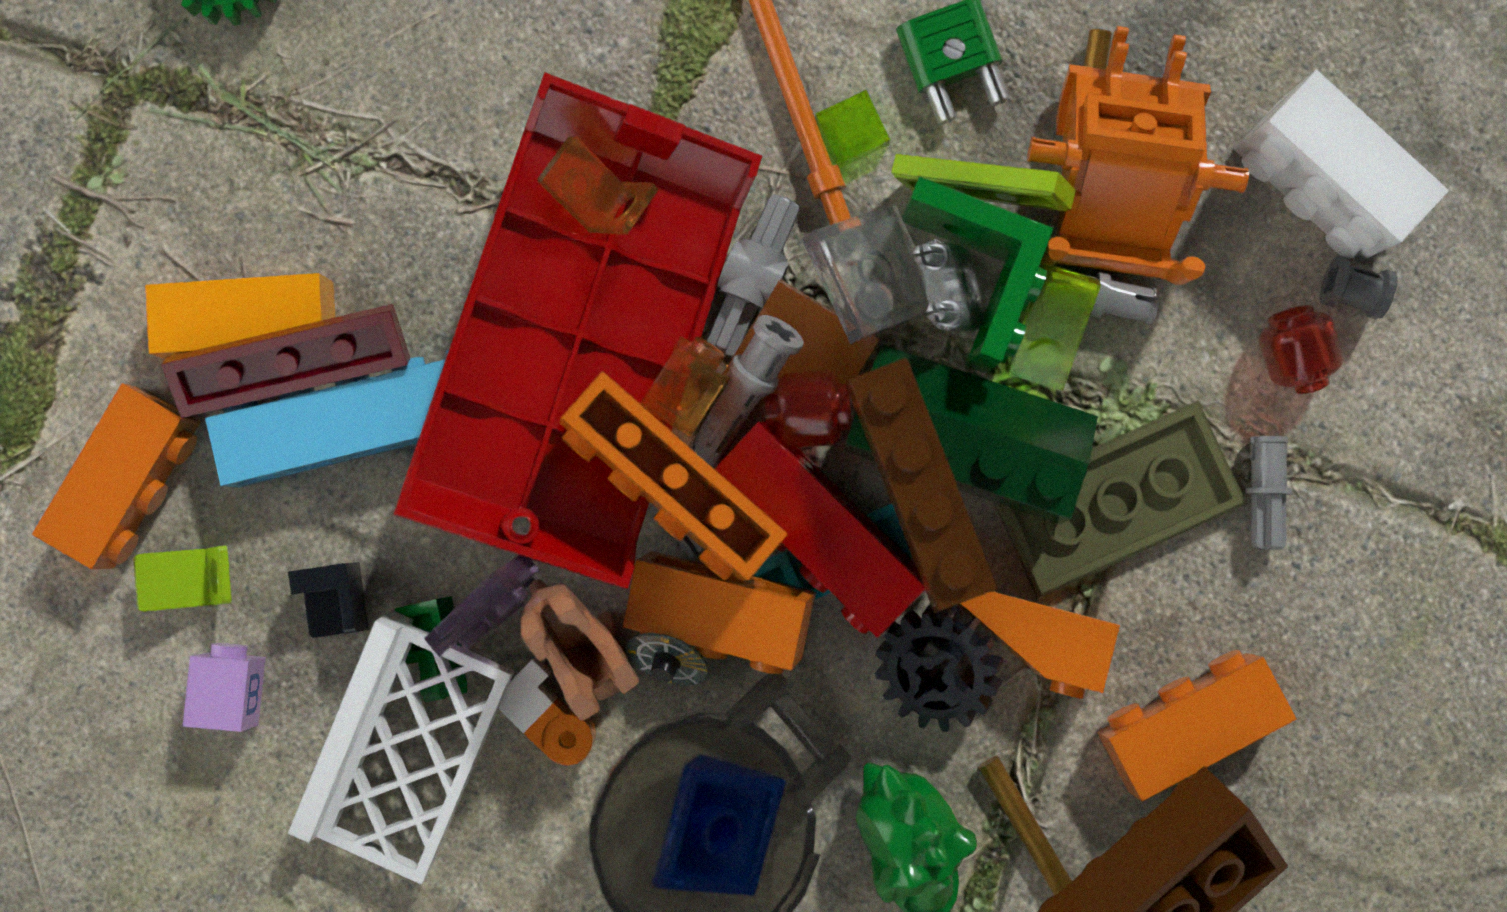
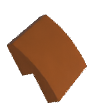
M779 280L757 318L761 315H768L782 320L800 334L804 344L798 354L789 356L777 375L779 384L774 393L761 397L758 403L821 435L848 392L849 379L858 376L881 337L834 308L830 310L785 281ZM754 323L734 356L742 355L755 335ZM730 363L719 379L726 384L730 380Z

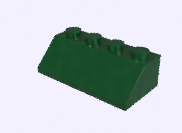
M881 344L871 371L907 358L960 491L1009 506L1060 525L1071 520L1090 463L1098 416ZM855 413L845 442V452L875 462L858 415Z

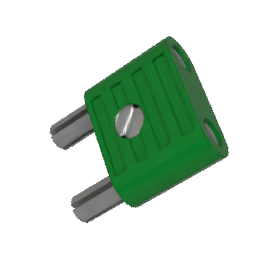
M963 0L910 19L896 28L919 93H927L938 124L944 125L947 121L950 123L956 118L945 86L975 75H980L990 105L998 106L1009 99L998 69L1003 60L980 0Z

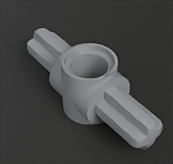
M771 195L766 202L751 239H741L740 242L736 241L726 260L717 284L718 292L725 296V299L706 340L707 346L718 353L734 356L746 336L756 311H761L778 281L783 280L789 263L787 262L788 259L781 253L800 212L799 205L791 201V199L780 195Z

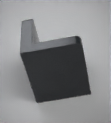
M360 562L341 563L288 572L291 595L304 593L308 630L311 637L317 638L369 630Z

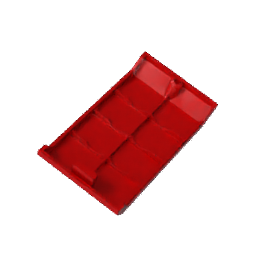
M544 72L393 515L622 589H628L635 568L637 541L650 502L642 495L633 502L607 479L613 470L595 455L587 462L561 439L568 430L560 424V420L603 371L672 432L737 220L757 176L762 155L686 127L682 123L638 106L621 102ZM521 517L528 522L529 530L527 533L518 534L514 531L513 521L516 518Z

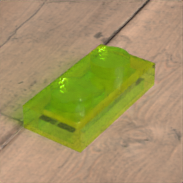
M1044 263L1042 269L1047 270V276L1036 302H1030L1023 322L1026 325L1025 334L1016 355L1010 360L1008 375L1063 391L1101 288L1100 279Z

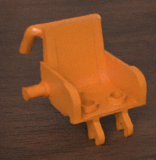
M1116 26L1106 69L1069 64L1060 94L1056 117V135L1063 136L1062 142L1035 138L1033 136L1029 142L1027 162L1061 166L1062 176L1076 190L1072 208L1062 212L1057 237L1049 240L1041 264L1045 266L1064 264L1164 279L1171 284L1183 285L1201 277L1206 266L1201 259L1194 256L1187 257L1181 261L1171 258V248L1182 222L1191 221L1203 190L1208 191L1209 188H1217L1244 193L1248 184L1249 169L1246 167L1218 165L1214 163V160L1207 159L1205 106L1211 94L1210 84L1180 80L1187 57V52L1182 51L1186 42V36L1173 35L1168 49L1165 71L1161 78L1123 72L1129 50V44L1125 43L1129 28Z

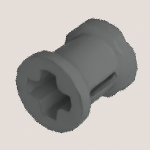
M1338 255L1330 263L1324 275L1320 289V302L1331 307L1341 303L1365 310L1366 316L1369 318L1381 319L1388 312L1393 302L1398 284V276L1396 272L1387 269L1377 273L1351 265L1350 258Z

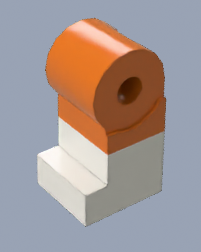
M535 656L510 681L499 710L549 759L557 764L566 766L578 764L587 757L594 745L596 737L595 725L590 717L580 721L574 712L543 683L553 670L544 660L539 661Z

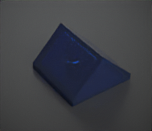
M701 753L686 763L652 885L658 889L755 896L786 781L780 777Z

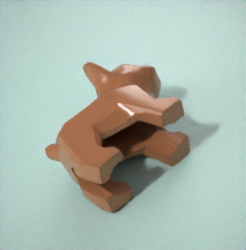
M537 579L530 584L531 598L525 604L521 613V636L539 661L545 658L548 659L564 693L566 702L580 721H584L600 711L597 700H604L618 694L620 691L624 695L639 683V679L630 666L626 651L615 638L616 622L609 612L604 611L595 617L565 583H556L548 586L544 581Z

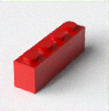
M772 421L757 422L714 468L787 533V536L776 549L781 552L788 549L803 564L799 568L803 577L818 591L825 593L829 590L844 605L841 609L844 618L862 634L870 631L876 638L881 636L926 591L915 562Z

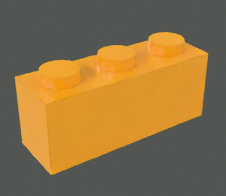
M320 273L145 285L148 352L163 359L181 353L336 317L334 282Z

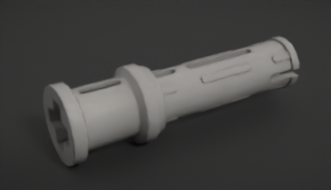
M761 315L757 318L753 325L755 335L744 353L734 356L729 365L730 380L706 417L695 439L689 445V448L713 469L721 462L760 398L774 393L779 384L777 375L789 356L798 354L804 344L800 334L780 319L768 315Z

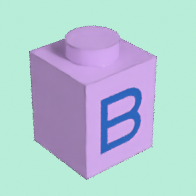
M212 643L211 652L190 656L182 727L242 732L258 726L266 657L247 656L248 646L228 643Z

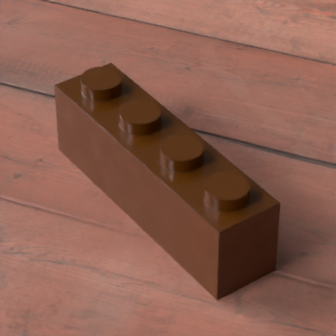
M907 358L849 379V395L934 613L998 589Z

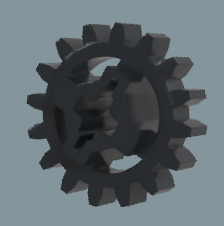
M931 604L923 612L922 618L913 609L907 611L900 620L901 624L895 622L885 633L884 637L887 641H883L875 654L877 658L884 661L875 672L876 679L890 682L889 687L882 696L885 700L900 699L903 704L899 709L898 715L902 718L911 711L919 714L918 724L920 728L925 729L932 718L938 719L942 732H948L955 721V717L965 728L970 726L976 716V712L982 715L986 714L993 702L991 696H996L1003 681L994 675L999 672L1003 664V657L988 655L996 641L995 637L989 635L979 638L975 632L978 629L980 620L975 617L966 625L959 622V608L954 606L946 617H940L939 612L934 613ZM945 658L949 659L942 671L938 670L933 677H929L936 664L940 665Z

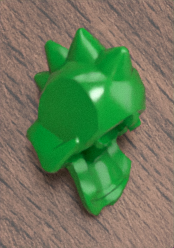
M866 763L863 767V794L858 804L856 821L863 841L872 857L873 882L877 894L884 902L890 903L894 901L903 912H951L958 895V867L964 858L972 855L977 849L975 834L957 822L948 803L926 778L915 773H900L889 765L882 767L873 763Z

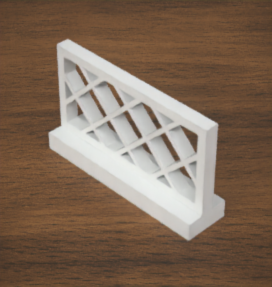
M393 610L375 620L288 834L308 843L315 837H318L422 885L432 868L514 674V670L412 625L414 619ZM412 643L433 653L441 674L414 684L405 662ZM448 659L462 666L452 669ZM473 670L495 680L488 699L467 708L455 677ZM399 677L403 688L392 692ZM444 681L456 712L430 722L418 691ZM407 696L418 727L393 736L384 716L385 708L388 702ZM482 711L475 727L471 715ZM460 720L469 741L465 753L445 760L434 729ZM377 730L381 741L371 744ZM422 734L434 764L408 774L396 744ZM385 749L396 779L371 788L362 767L366 755ZM460 764L453 779L449 768ZM438 772L447 794L443 805L423 811L412 782ZM355 783L359 793L349 796ZM400 787L412 816L386 825L375 796ZM363 801L374 831L358 836L338 827L337 824L344 808ZM438 817L431 831L427 820ZM416 825L425 847L419 863L398 854L390 834ZM378 839L380 845L375 844L371 841Z

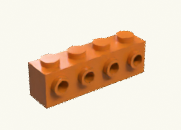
M603 371L562 416L560 424L568 431L561 439L587 462L595 455L613 470L607 479L633 502L642 495L659 511L653 519L678 541H681L687 534L701 546L704 551L698 558L724 581L731 574L737 579L748 581L787 536V533Z

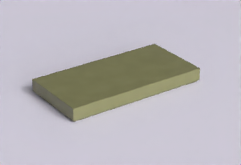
M1199 401L1186 405L1093 447L1090 463L1072 518L1062 525L993 502L1033 591L1038 598L1247 504Z

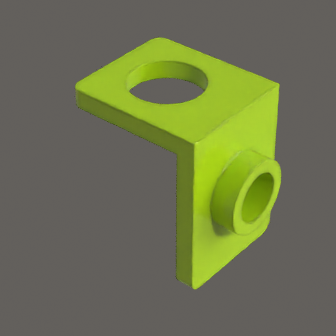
M226 545L204 549L137 554L133 558L137 609L141 612L231 604L229 560Z

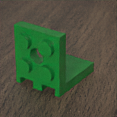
M919 176L900 222L1004 262L964 365L986 374L998 364H1005L1008 357L1014 358L1020 347L1026 325L1018 322L1021 312H1024L1028 307L1029 302H1036L1045 282L1047 270L1040 268L1039 265L1053 228Z

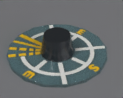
M649 632L637 634L628 641L626 651L630 660L641 671L655 679L669 684L689 686L697 685L707 678L709 667L706 659L695 648L682 640L665 634Z

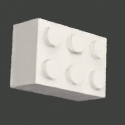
M1317 69L1280 99L1234 148L1243 157L1242 164L1249 169L1248 172L1253 177L1263 182L1269 181L1285 196L1283 198L1284 203L1292 213L1301 219L1314 222L1327 234L1325 236L1326 242L1336 253L1346 258H1353L1357 263L1401 243L1449 192L1440 181Z

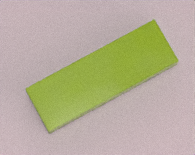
M903 154L895 155L891 171L894 177L911 191H913L920 176L982 201L1059 211L1071 210L1076 192L1071 184L1059 172Z

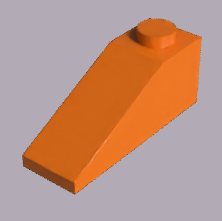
M992 591L957 604L969 616L979 619V624L993 635L1033 672L1052 680L1050 691L1079 699L1084 698L1086 689L1100 693L1104 692L1120 625Z

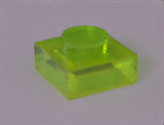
M867 90L815 113L819 130L839 169L888 146L890 143L887 131Z

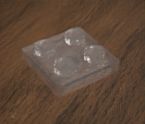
M896 204L816 229L802 238L803 244L850 344L930 314L926 313L928 305L941 302L925 266L915 261V258L920 256L913 255L916 247Z

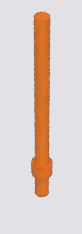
M748 0L811 172L807 176V180L814 199H821L834 238L838 239L854 233L856 229L842 193L846 185L839 166L832 165L773 1Z

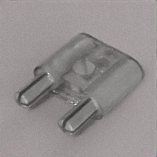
M938 239L930 240L923 244V246L918 245L913 255L919 256L915 258V261L919 263L928 301L926 313L931 314L927 316L928 319L944 331L971 333L978 330L984 320V310L970 252L964 246Z

